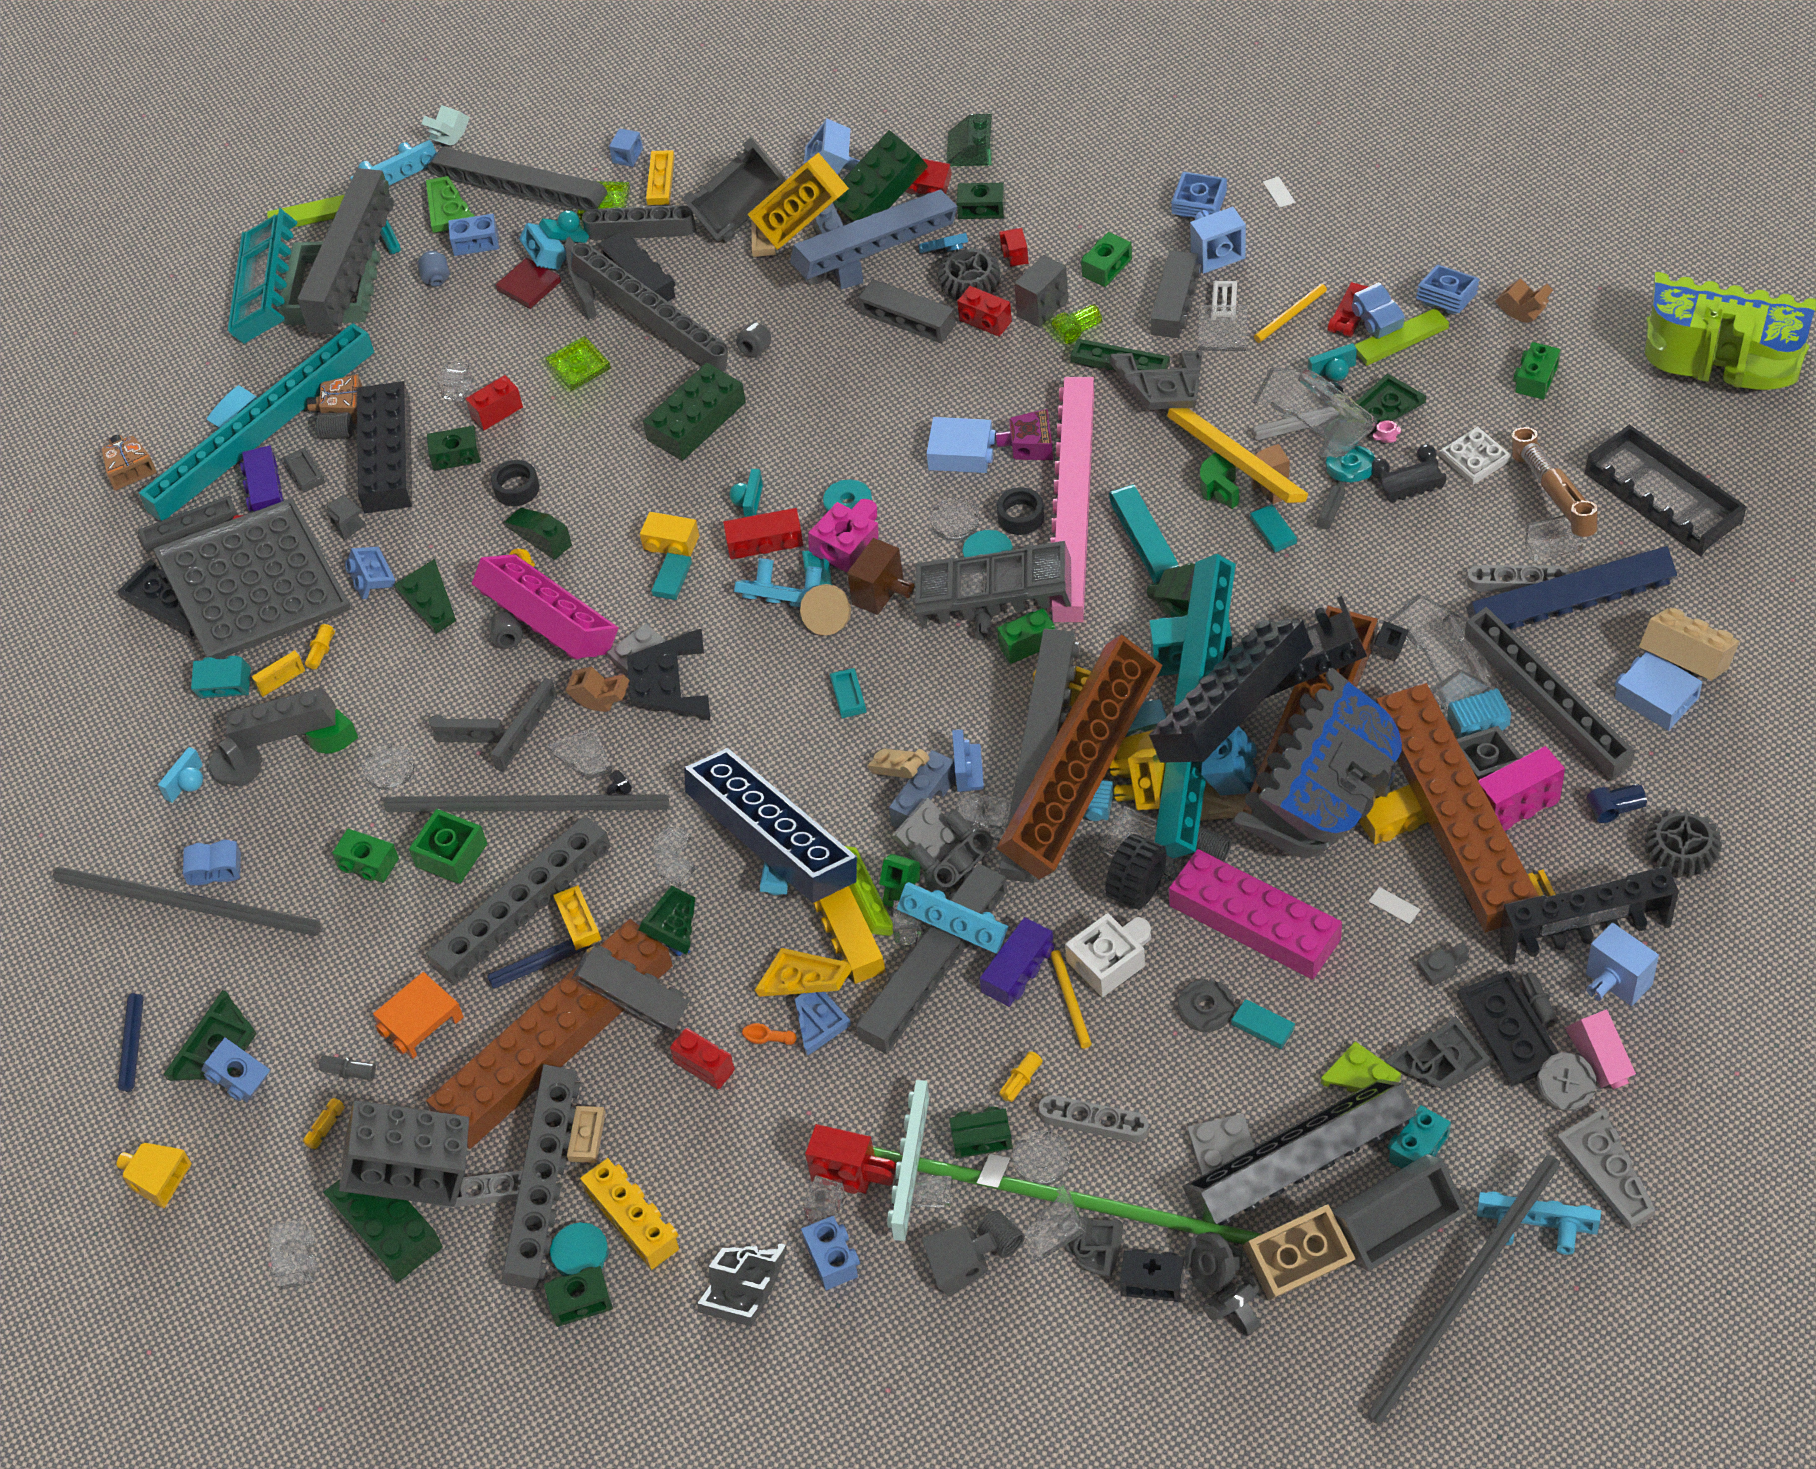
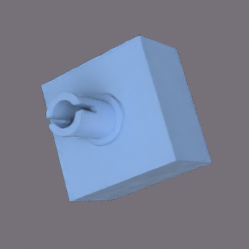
M826 118L805 147L804 164L819 152L837 175L842 168L851 171L860 161L849 156L851 129Z
M1234 207L1211 215L1203 210L1204 216L1201 212L1196 214L1195 220L1190 222L1191 253L1198 254V263L1201 264V272L1203 274L1246 258V224Z
M1612 922L1591 943L1586 975L1594 981L1587 986V993L1591 997L1597 993L1594 999L1600 1001L1610 991L1630 1006H1633L1653 985L1659 954Z

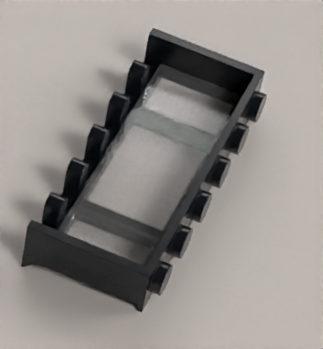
M1630 424L1588 454L1585 468L1587 476L1700 557L1707 548L1736 526L1743 524L1747 506Z

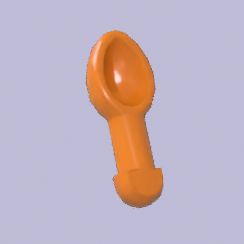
M760 1023L747 1025L742 1030L743 1037L754 1044H764L768 1041L792 1045L797 1040V1036L793 1031L770 1030L766 1025Z

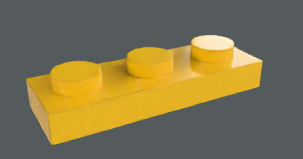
M673 150L651 151L646 195L647 205L670 204L675 159Z
M579 885L553 895L576 950L602 940Z

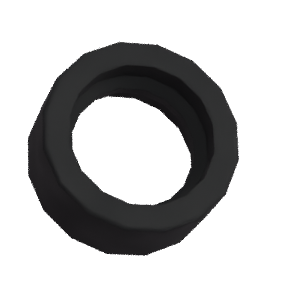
M524 460L506 461L499 465L491 476L495 497L499 502L507 506H520L532 501L540 488L535 468ZM519 476L529 479L524 486L511 490L502 487L507 480Z
M1025 487L1012 488L1005 491L997 501L998 523L1008 533L1015 535L1029 534L1036 531L1042 525L1044 520L1043 499L1033 489ZM1025 504L1035 508L1031 515L1022 518L1011 517L1006 514V511L1014 505Z

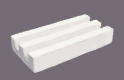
M1213 281L1211 321H1216V318H1221V321L1231 318V322H1235L1237 281ZM1218 287H1223L1221 311H1217ZM1228 287H1232L1231 311H1226Z

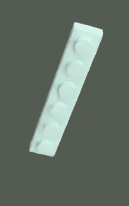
M916 1080L914 1091L909 1092L908 1108L911 1109L910 1115H905L904 1131L907 1132L906 1138H901L900 1155H903L902 1162H897L896 1179H899L898 1186H893L892 1188L894 1210H889L887 1217V1227L892 1228L893 1239L899 1241H906L930 1099L928 1082Z

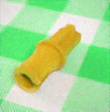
M322 624L319 627L316 638L310 642L311 650L305 661L306 667L316 670L323 656L329 652V644L335 634L332 626Z
M1029 1051L1019 1066L1011 1070L1010 1078L999 1091V1095L1004 1101L1013 1102L1023 1087L1031 1083L1030 1078L1043 1062L1038 1054Z

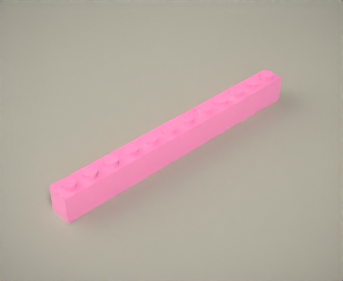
M1064 377V387H1059V402H1063V405H1058V420H1062V424H1057V438H1061V442H1056V457H1060V461H1055V476H1059V480H1054V495H1058V499H1053V514H1057V518H1052V533H1056V537H1051V543L1065 541L1071 556V606L1066 607L1062 595L1050 596V606L1047 608V611L1052 612L1053 622H1084L1094 414V377Z

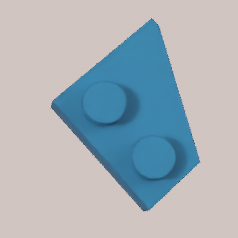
M963 233L918 244L919 252L924 253L942 248H947V252L962 249L963 244L968 242L967 234Z

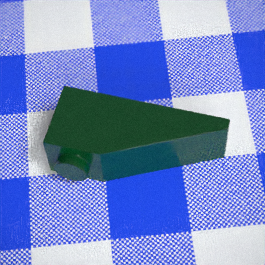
M520 507L503 522L505 527L553 560H556L572 546L567 526L550 514Z

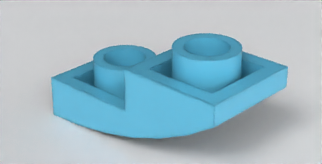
M238 385L217 404L207 417V420L221 428L258 397Z
M1160 699L1143 702L1125 737L1141 730L1143 732L1154 730L1158 722L1167 717Z

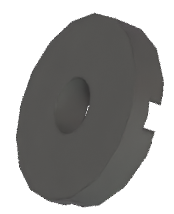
M1200 979L1189 983L1182 989L1178 1000V1013L1182 1021L1191 1029L1199 1032H1213L1223 1028L1230 1022L1234 1014V998L1230 990L1221 982L1215 981L1214 983L1208 981V979ZM1203 1001H1209L1214 1006L1210 1009H1202L1198 1005Z

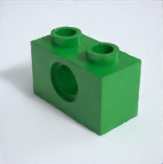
M1108 231L1088 253L1083 255L1081 259L1082 277L1106 287L1132 260V242Z
M349 828L332 852L337 867L345 873L352 872L361 875L368 881L376 880L381 883L385 882L399 860L393 843Z

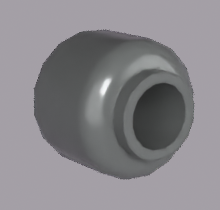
M758 322L749 323L737 335V346L744 355L754 358L758 357L771 344V334L764 325Z
M508 611L500 612L491 618L489 633L490 639L495 646L502 649H511L521 642L523 638L522 624L520 620L514 617L513 613Z

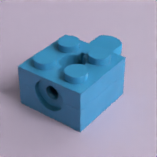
M1238 726L1202 762L1201 775L1221 796L1250 793L1257 776L1256 767L1253 765V758L1257 755L1255 743Z

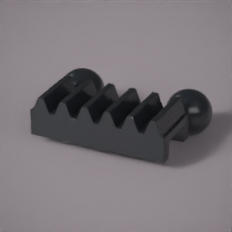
M1429 444L1421 445L1418 448L1416 456L1421 462L1419 464L1389 472L1390 465L1385 459L1377 458L1371 463L1372 475L1380 478V484L1392 503H1395L1399 497L1405 500L1409 494L1412 498L1416 492H1420L1422 495L1426 489L1432 492L1435 486L1442 489L1446 483V474L1441 473L1438 468L1436 449Z

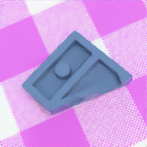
M826 992L802 993L795 998L804 1049L807 1055H810L851 1026L850 1019Z

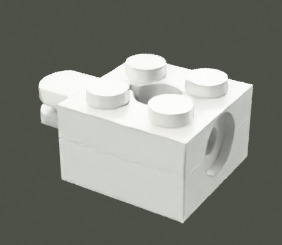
M1107 913L1065 943L1066 962L1101 997H1104L1145 967V954L1142 946L1151 940L1150 924L1144 918L1136 917L1122 927Z

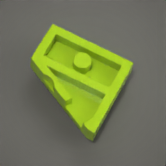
M1355 1041L1321 1077V1084L1326 1087H1330V1084L1347 1087V1091L1355 1093L1379 1079L1399 1082L1401 1073Z

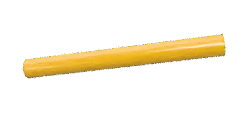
M1320 284L1254 335L1255 341L1261 343L1323 295L1327 291L1326 286Z
M1054 950L1051 952L1050 957L1080 1046L1085 1049L1090 1047L1092 1043L1060 950Z

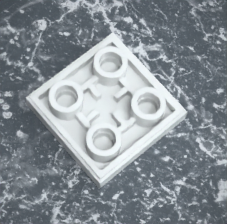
M1478 426L1441 449L1439 454L1445 462L1472 485L1511 461V454Z

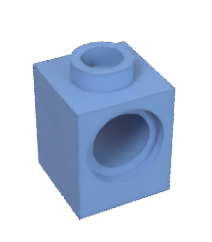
M619 128L609 145L612 163L634 166L643 150L640 132Z

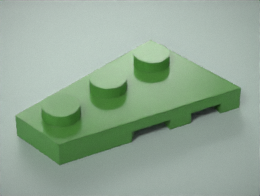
M448 176L426 180L433 233L449 230V220L475 217L470 212L466 202L460 197L458 190Z

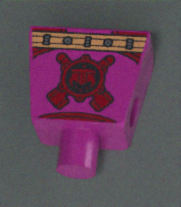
M1048 409L1011 417L1009 419L1010 431L996 433L997 448L1012 446L1013 458L1016 460H1053Z

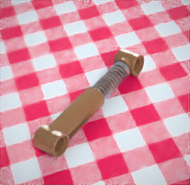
M1528 427L1516 429L1512 433L1513 458L1519 462H1526L1541 480L1543 489L1570 521L1573 534L1580 537L1594 535L1597 532L1598 523L1597 505L1591 501H1586L1561 469L1556 468L1546 456L1538 443V433L1536 430Z

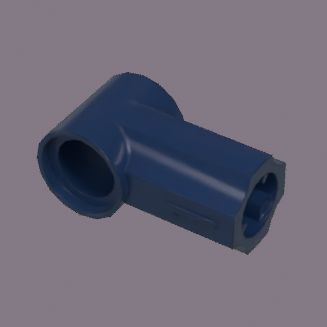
M1638 783L1611 791L1607 787H1599L1591 791L1586 797L1597 822L1602 824L1615 820L1621 813L1644 808L1647 804L1644 788Z

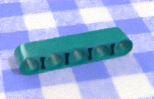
M1134 484L1110 491L1109 499L1115 514L1152 581L1158 584L1166 569L1179 567L1173 552Z

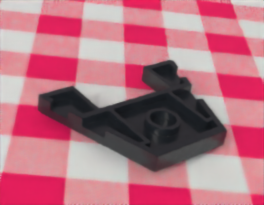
M696 629L627 655L631 706L661 712L669 710L678 712L681 716L688 717V715L700 717L701 720H710L708 695L681 697L677 656L704 654L702 629Z

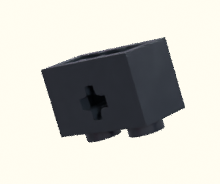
M1142 1249L1124 1250L1120 1277L1121 1296L1180 1302L1184 1256H1178L1172 1252L1156 1254L1148 1253Z

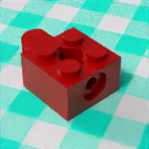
M815 1124L805 1152L812 1182L822 1187L834 1186L842 1188L845 1192L856 1194L857 1192L867 1194L870 1182L886 1186L893 1184L897 1164L892 1160L875 1156L871 1136Z

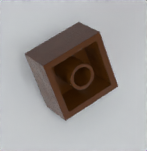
M872 538L847 572L852 605L879 615L894 593L910 598V594H913L915 588L914 583L905 581L903 578L900 549L876 538Z

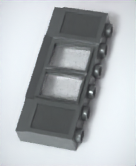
M1065 541L965 558H947L916 563L915 613L922 628H927L928 614L937 613L940 622L948 623L950 621L949 611L962 610L964 617L971 620L975 617L974 608L987 606L989 614L997 616L1000 613L999 604L1009 602L1012 603L1016 612H1023L1025 610L1024 600L1037 599L1039 606L1046 609L1050 606V596L1062 595L1066 607L1071 606V556Z

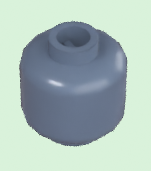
M437 251L425 252L417 262L420 278L425 284L437 287L442 285L450 276L446 257Z

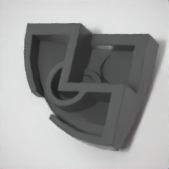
M1060 1217L1063 1243L1067 1251L1073 1253L1079 1260L1078 1264L1094 1274L1111 1277L1120 1251L1124 1223L1120 1220Z

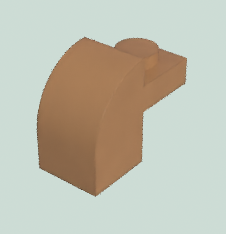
M1520 278L1509 285L1495 302L1510 317L1528 323L1534 321L1549 302L1547 297L1552 293L1553 289L1546 283L1533 292Z
M1279 444L1265 448L1255 455L1284 477H1289L1290 460ZM1251 478L1253 490L1261 488L1264 496L1268 495L1273 504L1282 501L1278 496Z
M591 666L573 671L565 692L576 702L588 709L607 712L610 711L614 702L622 701L630 680L624 674L604 678Z

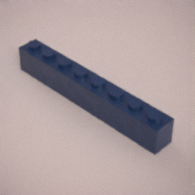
M1665 546L1476 600L1466 606L1470 619L1487 607L1513 631L1524 627V622L1533 620V623L1537 624L1548 620V616L1557 613L1558 617L1573 613V608L1582 606V609L1586 610L1597 606V601L1606 599L1607 603L1622 599V594L1630 592L1631 596L1646 592V587L1655 585V588L1659 589L1671 584L1670 580L1677 576V572L1669 548Z

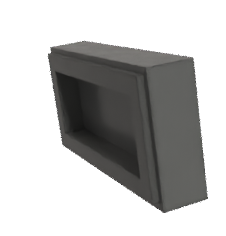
M305 447L283 457L286 466L303 493L325 483L324 477Z

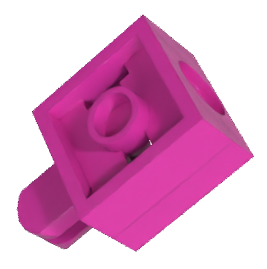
M861 499L850 509L836 502L808 532L809 551L812 552V555L822 560L825 558L831 565L848 572L872 538L878 539V523L875 522L877 519L876 503L869 499Z

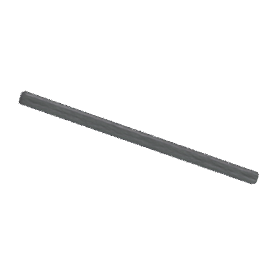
M667 794L386 797L384 802L386 812H434L436 809L444 812L667 810L669 807V797Z
M56 867L53 873L54 880L59 883L317 936L321 930L320 921L64 867Z
M1546 1155L1369 1409L1367 1417L1371 1421L1380 1425L1387 1417L1559 1169L1560 1161L1552 1155Z

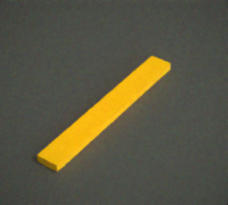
M1169 408L1168 418L1284 502H1306L1307 492L1189 408Z

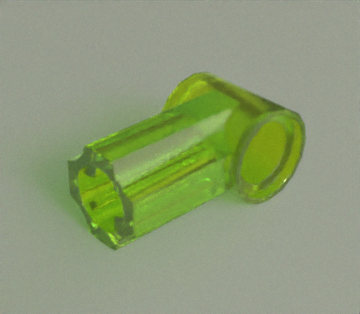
M1091 304L1070 315L1066 312L1058 314L1053 319L1051 326L1065 343L1071 344L1077 341V338L1079 339L1083 331L1102 323V315L1099 308L1095 304Z

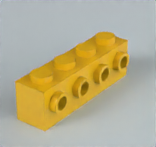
M607 1158L580 1178L584 1191L646 1265L653 1270L680 1250L676 1240L679 1235L669 1222L664 1224L660 1219L662 1217L660 1211L653 1203L648 1205L643 1199L645 1195L636 1183L631 1185L627 1181L628 1175L620 1164L615 1166Z

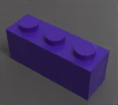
M271 445L242 452L244 462L240 463L243 476L247 478L243 480L246 494L250 496L246 497L249 511L255 512L283 502L277 461Z
M1024 917L981 975V993L1008 1007L1011 1006L1015 999H1020L1025 991L1027 982L1030 978L1034 979L1037 976L1040 964L1045 958L1048 959L1051 952L1054 951L1053 931Z

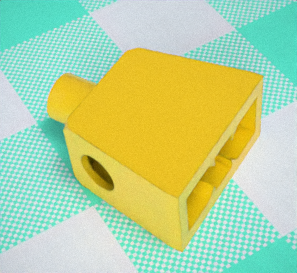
M150 1143L141 1144L134 1155L126 1152L121 1153L117 1160V1167L124 1170L122 1177L128 1187L163 1209L192 1164L184 1150Z

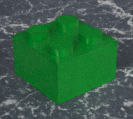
M436 809L410 846L409 852L415 867L461 884L488 843L481 825Z

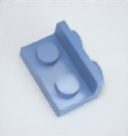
M379 547L351 548L349 558L345 561V569L350 574L354 588L358 590L362 599L368 598L370 589L394 587L395 578Z
M963 729L952 730L957 792L984 789L981 745L970 744L969 739L964 740Z

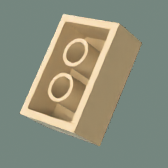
M1667 608L1652 617L1639 645L1640 648L1711 681L1729 669L1740 642L1733 638L1731 633L1712 629L1707 622L1700 619H1690L1684 616L1685 613L1676 608Z
M1329 1204L1251 1239L1242 1246L1268 1301L1346 1266L1355 1260Z

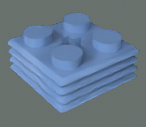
M1182 172L1171 201V213L1181 217H1195L1199 212L1204 216L1203 210L1207 211L1209 215L1219 212L1227 192V179Z
M1436 265L1418 284L1419 288L1417 289L1416 299L1422 301L1426 306H1437L1445 309L1449 314H1457L1478 293L1477 286L1480 279L1441 265Z

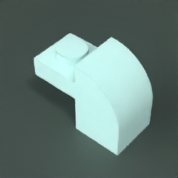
M441 105L436 120L424 116L421 124L429 128L428 132L431 133L429 139L446 145H454L464 134L470 117L460 111Z

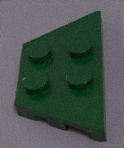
M221 991L165 1071L164 1076L167 1080L206 1079L205 1073L201 1071L203 1065L224 1038H227L245 1051L256 1036L254 1028L245 1019L226 991ZM234 1067L227 1069L228 1074H230Z

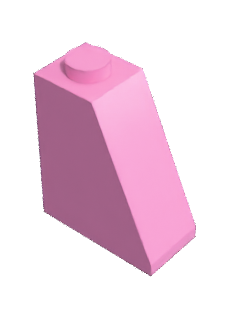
M1607 1009L1565 1027L1567 1034L1580 1055L1592 1066L1596 1080L1601 1088L1611 1085L1614 1090L1629 1084L1627 1078L1636 1073Z

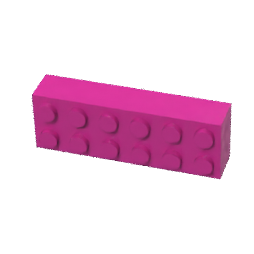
M512 554L480 558L472 585L478 588L484 596L495 600L499 607L513 613L517 620L531 626L534 632L545 636L552 645L566 651L567 656L573 659L597 657L598 655H606L607 651L611 649L619 627L520 557Z
M1199 849L1196 850L1169 887L1170 907L1312 980L1341 940L1342 921Z

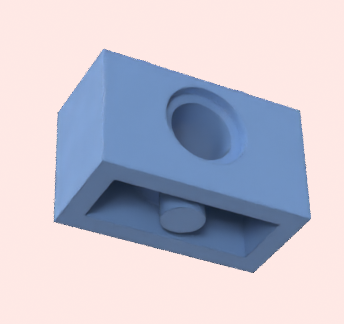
M224 1038L206 1060L201 1071L205 1073V1078L215 1085L219 1083L228 1089L227 1093L237 1101L242 1099L247 1103L267 1078L270 1069L230 1040ZM235 1067L240 1070L241 1076L231 1077L227 1069Z

